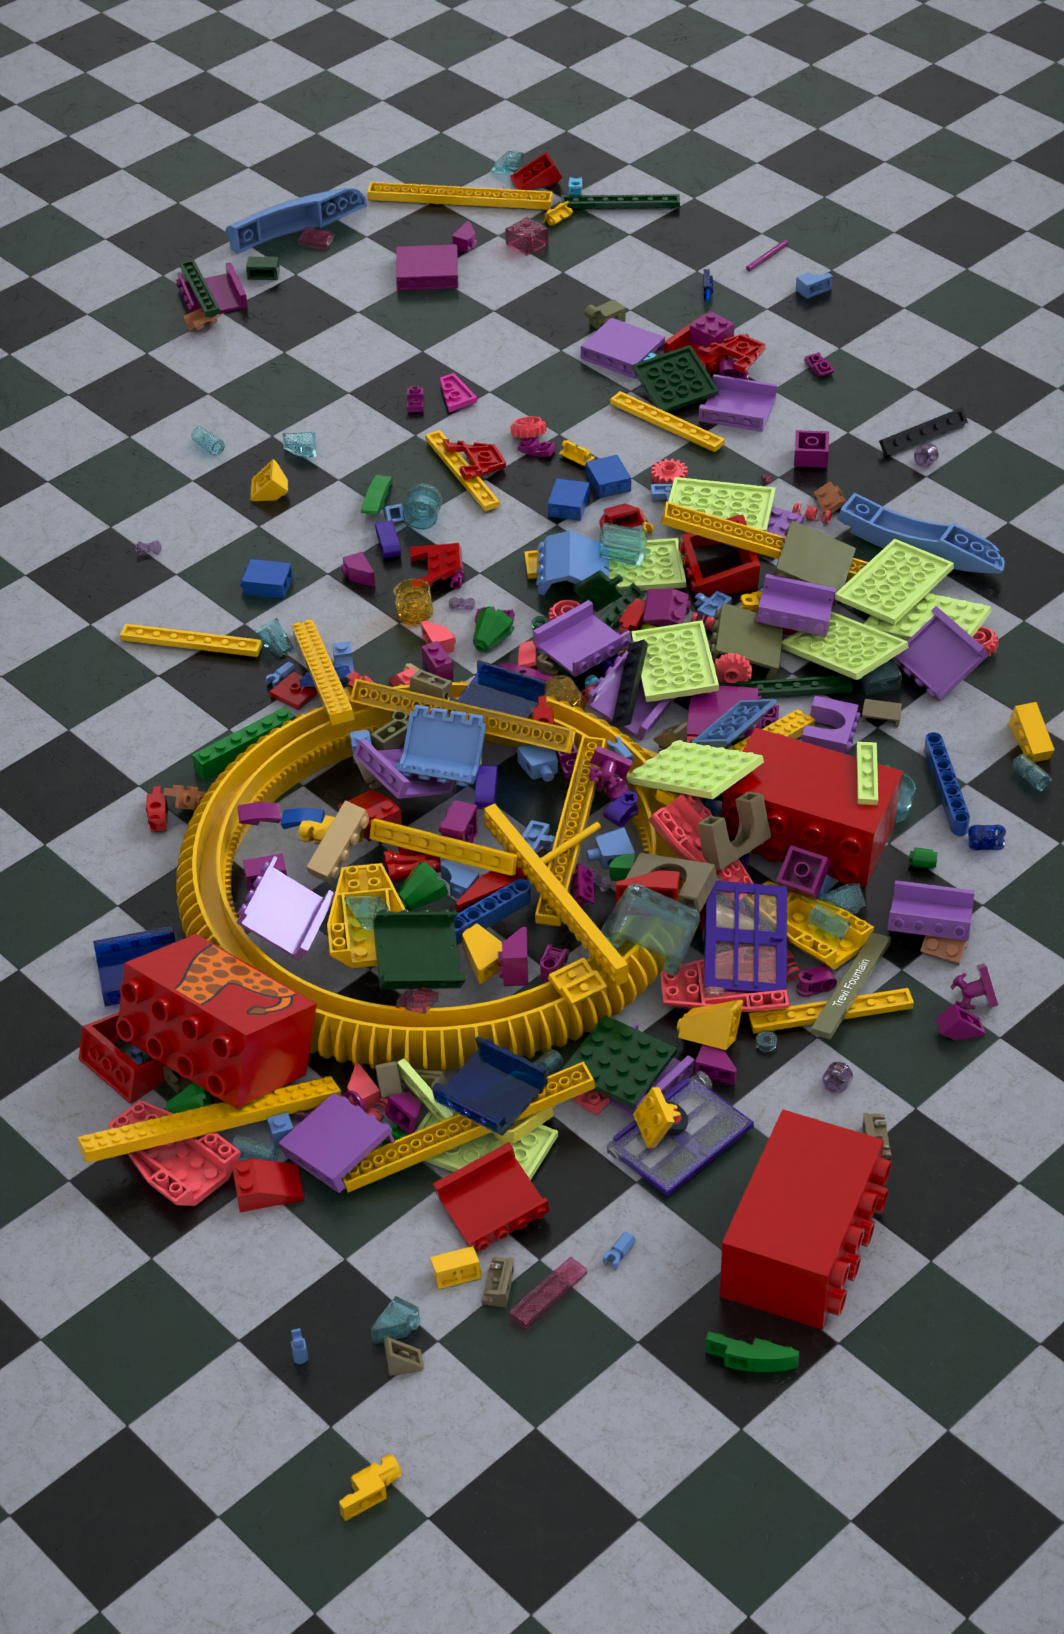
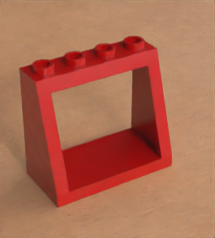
M743 514L726 519L747 526ZM692 533L681 535V542L678 543L679 552L683 554V565L687 566V578L691 579V591H694L695 595L702 593L708 597L712 596L716 591L728 594L758 589L760 563L756 552L737 547L743 565L703 579L693 548L722 544V542Z
M119 1012L82 1027L78 1059L126 1101L133 1103L165 1081L163 1067L166 1065L155 1059L137 1065L114 1045V1043L121 1039L116 1035V1022L119 1017Z

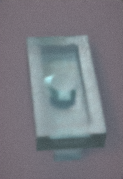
M818 903L810 911V916L807 920L842 940L851 925V922Z

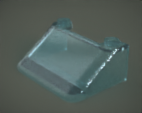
M631 884L626 888L603 925L602 934L614 948L621 947L625 939L665 956L666 959L663 962L664 971L675 977L682 966L700 922V914L697 910L640 884Z

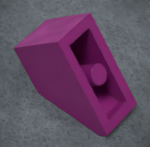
M467 221L452 235V245L457 244V250L469 253L477 244L475 231L470 221Z
M362 552L342 557L343 565H341V570L344 575H347L349 581L375 586L374 571Z
M955 1004L936 1018L939 1032L944 1037H949L954 1041L980 1037L986 1034L980 1018Z
M702 1044L695 1061V1075L735 1086L737 1069L723 1049Z
M410 1092L389 1096L385 1115L410 1135L415 1131L421 1102Z

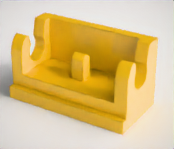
M473 1246L430 1257L438 1289L481 1279L480 1262Z

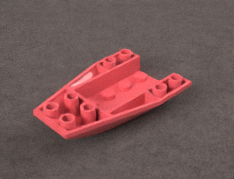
M681 794L668 806L662 807L651 815L648 821L679 859L708 863L703 857L697 823L708 816H712V814L699 800L698 796ZM740 860L732 862L724 870L717 871L716 869L717 881L754 884ZM717 891L723 897L734 902L733 892ZM739 893V901L747 894Z
M759 946L758 982L776 983V946ZM754 947L738 948V980L753 981ZM734 950L716 955L715 979L733 980ZM704 959L660 971L663 1004L666 1006L691 1010L696 1007L742 1000L741 1012L789 1008L787 990L737 993L724 992V989L704 988Z
M139 1100L108 1123V1127L110 1129L172 1115L173 1113ZM216 1132L128 1153V1156L147 1183L175 1205L196 1206L227 1182L233 1171L232 1162H237L241 1155L240 1150Z

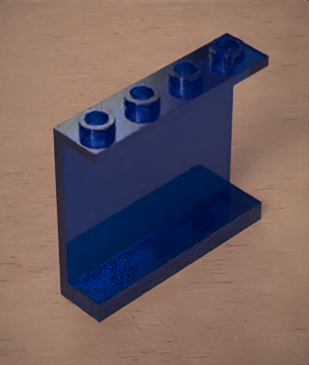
M478 660L476 676L458 699L450 697L449 700L529 719L533 714V708L539 705L538 696L546 695V681Z
M173 926L93 941L105 1007L120 1004V986L123 981L125 962L175 943Z
M477 1036L476 1044L478 1050L446 1086L436 1082L432 1087L434 1100L503 1136L547 1086L546 1069L541 1065L529 1062L523 1056L511 1053L507 1048H501L492 1041Z

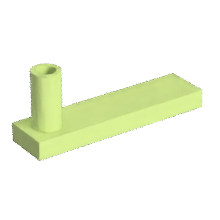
M857 742L858 804L878 805L877 743Z
M405 1059L397 1062L399 1077L438 1122L460 1114L472 1107V1103L467 1096L446 1107Z

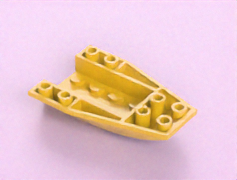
M382 863L341 868L327 923L330 956L351 968L377 966L373 919L376 913L382 910H389L391 912L406 910Z
M770 881L763 883L764 885L778 886V884L772 883ZM787 891L788 943L833 970L859 954L873 932L874 926L842 908L818 899L814 900ZM747 894L743 897V900L754 912V894ZM759 895V919L774 932H776V896Z

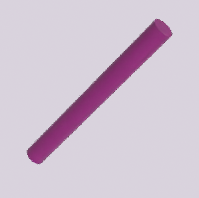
M783 240L747 265L746 270H753L787 246L788 241Z

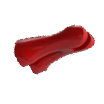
M391 850L383 852L384 867L392 884L407 879L414 866L419 862H426L437 873L441 872L440 857L429 854L403 855Z

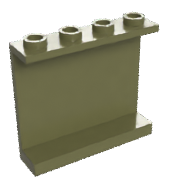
M791 521L786 529V539L772 575L836 588V593L845 585L856 548L795 521ZM834 595L833 605H835V604L837 603V600H835V595Z
M722 603L721 608L715 612L714 619L716 620L712 631H715L711 638V643L713 644L710 647L713 663L718 653L722 655L737 653L745 656V660H749L752 664L766 667V679L773 680L779 668L783 627L756 622V612Z

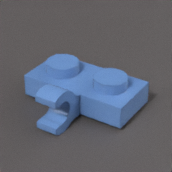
M651 484L652 500L666 499V502H668L673 484Z
M716 591L710 598L702 593H698L695 596L698 600L694 605L698 607L697 613H699L700 617L703 618L705 615V619L709 616L714 618L716 610L721 608L722 603L730 605L732 598L719 591Z
M533 820L530 821L522 835L535 853H537L540 846L551 852L556 838L552 835L547 836L550 831L549 824Z

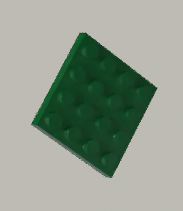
M691 345L632 365V370L654 406L665 412H670L719 395L718 388Z
M605 1015L561 1071L584 1061L595 1082L596 1088L592 1090L635 1109L675 1057L677 1048Z

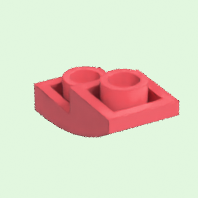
M533 641L520 644L518 654L519 666L533 668L537 665V651L539 648L533 644Z
M594 1090L571 1098L577 1104L596 1115L610 1103L609 1097Z

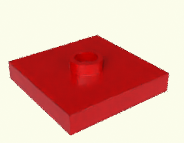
M292 672L270 691V696L299 710L318 692L316 687L301 686L299 679L303 676Z

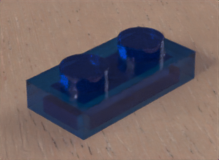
M703 269L704 300H710V294H713V275H710V269Z

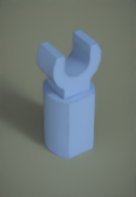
M288 661L277 669L274 674L266 676V684L272 682L273 688H275L288 675L296 672L294 664Z
M616 737V743H611L610 740L607 741V748L610 751H614V753L634 762L633 754L622 744L620 737Z
M624 1232L613 1245L611 1251L604 1254L603 1263L606 1264L608 1260H614L613 1269L618 1268L620 1259H623L635 1244V1237Z
M299 1328L291 1330L293 1338L291 1349L294 1363L303 1364L308 1361L305 1339L302 1338L301 1329Z

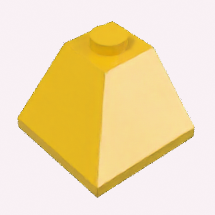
M274 459L252 478L250 500L275 501L287 493L288 479Z

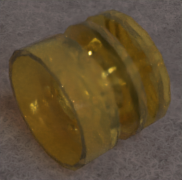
M415 578L401 581L395 586L394 600L397 618L400 622L418 625L422 621L431 619L433 616L431 589L428 582Z
M564 675L552 677L541 687L540 694L542 696H552L558 702L566 701L571 707H580L585 711V698L570 677Z

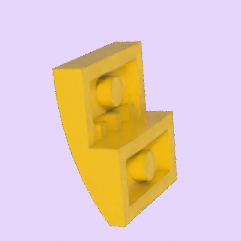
M584 957L548 976L555 989L570 1005L607 988L598 971H593Z

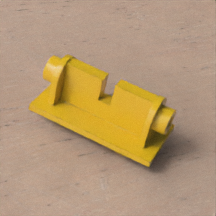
M568 201L563 204L560 203L553 210H548L545 213L543 223L548 221L550 226H554L561 222L562 219L570 217L573 211L567 207Z
M569 440L562 442L563 450L559 452L560 455L583 466H586L587 461L595 459L590 450L581 446L576 448V444Z

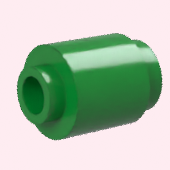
M914 847V851H910L909 862L912 863V867L936 868L938 852H933L932 849Z

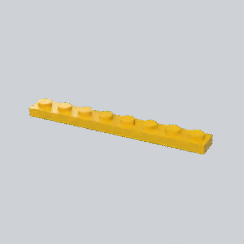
M621 391L610 399L611 405L713 452H716L725 444L724 438Z
M441 430L425 435L428 444L484 511L500 507L498 498L479 476L464 480L459 472L460 466L470 465L459 452L447 453L442 445L443 439L447 438Z
M125 624L120 633L122 641L258 657L262 648V640L134 624Z
M379 819L371 820V840L510 876L516 874L518 857L516 854Z
M909 988L859 995L843 1019L913 1009L914 1001ZM829 1000L789 1006V1008L751 1012L748 1015L753 1034L814 1024Z

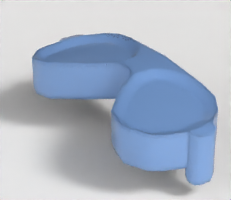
M132 1046L130 1049L131 1055L137 1057L133 1061L137 1065L144 1064L143 1051Z

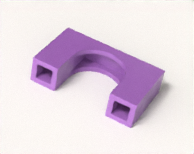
M815 696L810 716L816 719L815 722L831 725L837 729H823L805 725L801 741L844 754L850 753L851 744L853 743L860 718V713L857 712L858 705Z

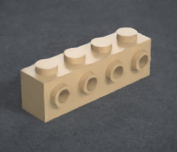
M345 800L307 865L310 875L329 884L338 877L342 863L346 862L349 858L350 849L353 845L357 844L361 830L365 829L368 825L369 816L366 809Z

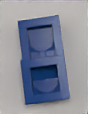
M315 808L284 810L280 825L283 829L300 826L302 821L322 823L325 812Z

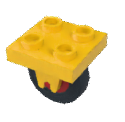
M652 1087L633 1113L648 1148H656L665 1134L669 1136L680 1135L687 1128L689 1121L684 1109L673 1101L665 1100L659 1087Z

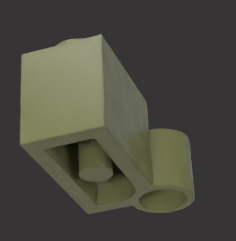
M615 299L598 307L588 305L584 311V314L589 318V323L596 329H600L610 318L622 322L626 321V308Z
M404 711L394 712L391 722L371 733L372 746L377 751L404 748L408 727L407 713Z

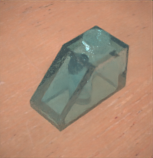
M508 151L495 162L491 169L492 172L515 173L523 167V152Z
M315 432L282 433L283 446L287 451L299 458L317 456Z
M278 618L255 629L263 645L277 656L281 657L295 649Z
M859 883L846 884L818 895L817 898L820 901L842 908L851 914L860 912L859 909L866 906Z
M345 896L344 898L355 918L363 928L368 930L373 929V919L376 913L389 909L380 897Z
M395 1296L372 1326V1342L376 1344L384 1342L386 1337L392 1339L408 1337L411 1331L419 1326V1307Z

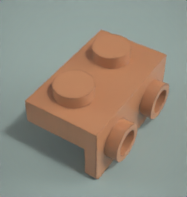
M200 308L183 316V320L189 331L193 329L198 331L204 328L206 323L211 325L217 322V318L222 315L218 314L212 318L205 317Z
M831 481L814 491L824 514L827 510L832 513L847 502L843 495L840 496L843 493L839 486H834Z
M172 785V788H164V795L176 797L175 808L195 810L203 796L207 793L205 791H198V787L187 786V789H184L182 785Z
M925 935L920 952L960 965L968 943L966 940Z

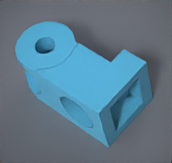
M570 177L569 195H582V177L578 179Z

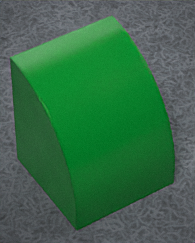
M635 854L618 856L610 863L609 881L617 882L626 879L635 863Z

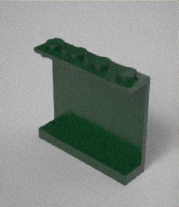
M382 910L377 912L373 919V930L380 989L461 988L466 978L465 973H460L454 926V920L458 912H451L450 910H441L439 912H431L430 910H421L419 912H411L410 910H401L399 912Z

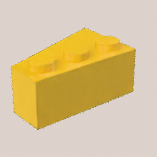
M1037 702L1015 706L1007 725L1028 762L1033 763L1051 759L1054 747Z

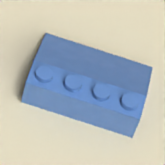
M740 700L691 741V743L728 749L732 747L735 741L743 738L744 733L753 729L756 723L777 703V700Z

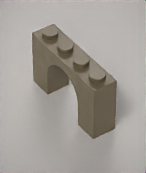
M746 792L735 799L739 816V829L732 842H730L725 818L708 816L697 823L703 857L709 864H715L717 871L724 870L726 866L738 861L740 857L750 853L752 849L764 844L766 840L771 838L763 794Z
M641 852L626 879L659 870L680 872V879L685 881L678 894L680 907L682 910L694 912L702 910L717 881L715 864Z

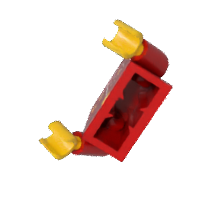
M621 504L604 509V514L599 520L600 528L604 535V543L607 541L614 543L613 535L609 534L610 532L614 533L643 525L642 534L647 536V531L652 534L653 525L647 523L648 520L640 508L629 504Z

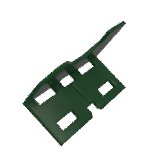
M564 581L551 584L550 587L556 590L558 598L568 597V586Z

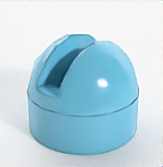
M589 675L585 680V688L594 686L599 679L595 675Z

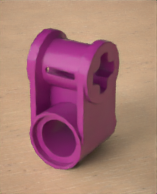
M723 360L719 363V375L746 380L749 378L748 370L742 373L733 369V363L737 360Z
M551 944L547 945L544 955L540 960V978L543 982H549V974L565 967L569 957V949L565 948L563 950L555 948Z
M820 965L808 970H802L799 973L798 979L800 982L796 987V991L800 996L810 997L818 993L831 991L837 985V980L827 965Z

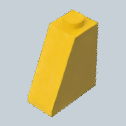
M477 923L462 933L464 952L478 982L483 984L499 972V966H503V964H498V952H502V942Z

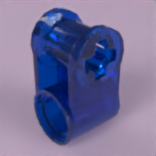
M997 824L973 825L968 829L969 847L976 851L1001 850L1005 847L1004 836L1006 835V829L1002 825Z

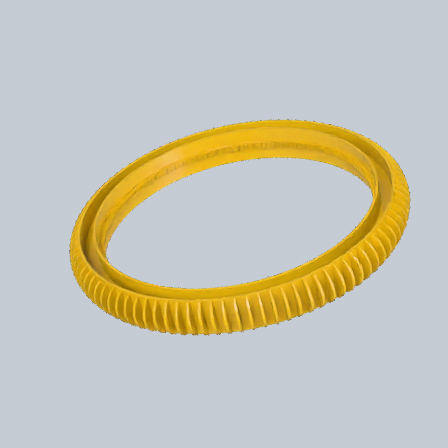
M465 681L452 682L450 697L446 700L534 720L533 708L539 707L538 696L542 695L538 692L529 693L526 689H512L511 686L501 687L493 683L486 685L480 682L465 683ZM399 684V686L394 688L409 691L410 685ZM552 696L547 697V705L552 706L554 712V725L576 730L574 744L577 751L579 750L582 736L606 738L607 750H609L607 748V741L610 740L611 743H616V737H620L622 744L627 747L635 758L626 776L652 758L637 743H634L629 736L622 734L618 728L610 726L607 721L598 719L593 713H585L580 707H571L566 701L558 702ZM350 702L355 720L332 726L324 706L318 709L312 708L307 714H299L293 721H285L281 728L272 729L269 735L261 736L255 744L248 746L244 753H240L234 762L230 763L225 771L220 773L207 790L188 823V829L184 834L183 843L180 847L176 875V893L179 917L186 938L197 934L317 1003L310 1053L319 1051L320 1056L325 1059L335 1056L336 1061L342 1064L347 1062V1060L352 1061L354 1066L358 1063L361 1066L368 1064L372 1070H376L375 1065L393 1061L397 1063L405 1059L413 1069L442 1070L443 1074H446V1069L460 1068V1073H462L464 1068L477 1066V1070H482V1065L493 1064L496 1068L499 1067L500 1062L506 1060L513 1064L521 1056L531 1059L535 1052L539 1050L543 1053H548L552 1045L564 1046L568 1038L577 1040L582 1036L583 1031L592 1032L605 1015L609 1017L611 1015H618L624 1009V1006H629L635 1001L636 996H640L647 989V986L656 980L657 975L665 969L666 963L672 959L674 951L679 947L692 915V911L682 910L680 903L677 918L630 915L617 933L609 940L628 964V981L616 986L614 982H611L609 976L603 972L602 967L598 966L595 959L590 956L586 961L593 971H598L607 988L573 1005H570L549 981L512 996L472 1005L444 1008L387 1006L338 995L290 973L269 958L248 937L242 926L237 924L239 918H237L232 899L231 871L238 848L253 826L239 823L237 807L248 803H273L286 791L308 776L333 763L353 756L350 732L369 730L371 738V733L392 721L394 712ZM485 734L484 742L516 748L528 745L527 743ZM625 777L624 779L629 790L638 795V802L636 803L638 813L630 820L638 831V835H640L643 853L678 858L648 821L651 815L662 807H666L665 804L655 799L657 789L629 784L627 777ZM680 879V890L685 882Z

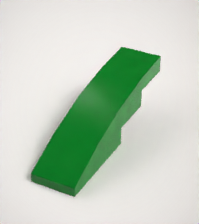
M376 475L364 498L361 513L378 515L385 505V498L389 494L392 476Z

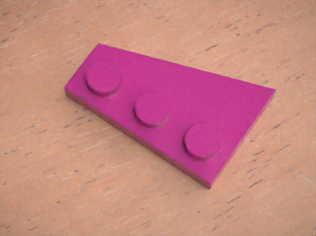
M455 373L440 377L441 388L449 412L477 403L476 395Z

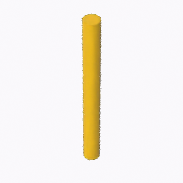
M595 822L540 859L544 864H547L601 829V825Z

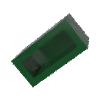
M248 256L246 265L247 280H278L280 272L279 257Z

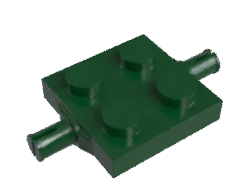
M601 570L597 571L574 585L573 591L580 597L576 602L582 604L589 600L593 603V610L598 612L623 597V591L617 586V584L623 581V577L619 574L611 579Z

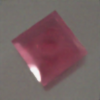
M528 217L505 229L506 245L526 256L548 244V228Z

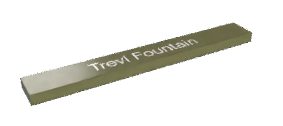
M872 932L811 1027V1034L831 1039L891 944V937Z

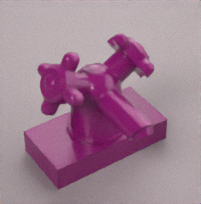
M597 745L589 763L599 766L601 769L598 770V768L591 766L589 780L598 782L596 785L597 791H602L607 781L610 783L608 788L615 790L621 785L623 779L615 778L614 775L617 774L625 778L633 761Z
M984 963L976 965L980 977L979 980L966 983L963 980L967 975L965 973L958 975L953 980L951 989L953 990L958 986L963 995L962 1002L956 1001L955 1003L965 1010L975 1009L976 1005L970 1004L971 998L985 995L990 1008L998 1006L990 975Z

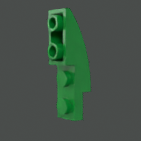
M708 1332L706 1337L705 1352L723 1357L724 1366L751 1372H779L796 1369L799 1364V1351L791 1347L774 1344L768 1340L755 1338L753 1345L745 1341L731 1339L719 1333Z

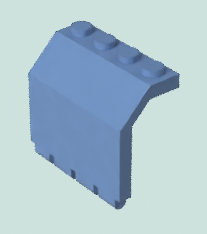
M566 531L546 536L545 540L538 545V579L536 582L538 594L544 596L553 583L567 580L578 584L599 570L609 577V549L604 547L602 543L573 531Z
M415 705L414 712L410 711L403 754L400 762L395 763V768L405 777H411V774H416L418 779L430 780V777L437 778V782L449 783V780L457 781L456 785L468 787V783L474 784L480 766L487 724L483 723L484 716L470 714L469 721H466L467 713L451 711L450 718H448V710L432 708L431 715H429V707Z

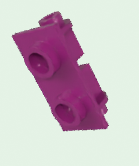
M578 863V869L573 873L574 888L576 889L574 891V900L579 906H583L587 901L594 904L593 871Z

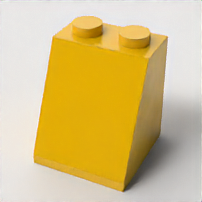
M736 1000L692 1008L678 1021V1038L727 1050L736 1040L743 1001Z

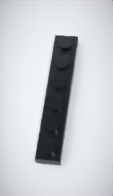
M961 407L884 438L879 443L884 455L887 456L964 425L968 421Z
M645 639L633 642L628 647L627 652L629 653L625 660L612 725L616 728L629 725L632 722L648 646Z

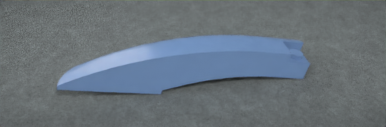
M355 188L320 192L293 199L255 213L227 226L226 235L229 236L231 250L240 254L276 237L305 229L326 226L366 207L367 201L365 196Z
M856 493L841 508L837 518L838 521L852 527L850 533L883 549L894 539H897L953 562L955 570L1001 574L1004 569V557L1000 556V550L993 543L953 522L951 525L912 518L889 510Z

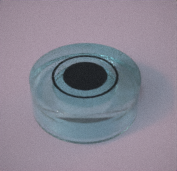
M762 1031L756 1037V1045L762 1051H772L777 1046V1036L771 1031Z

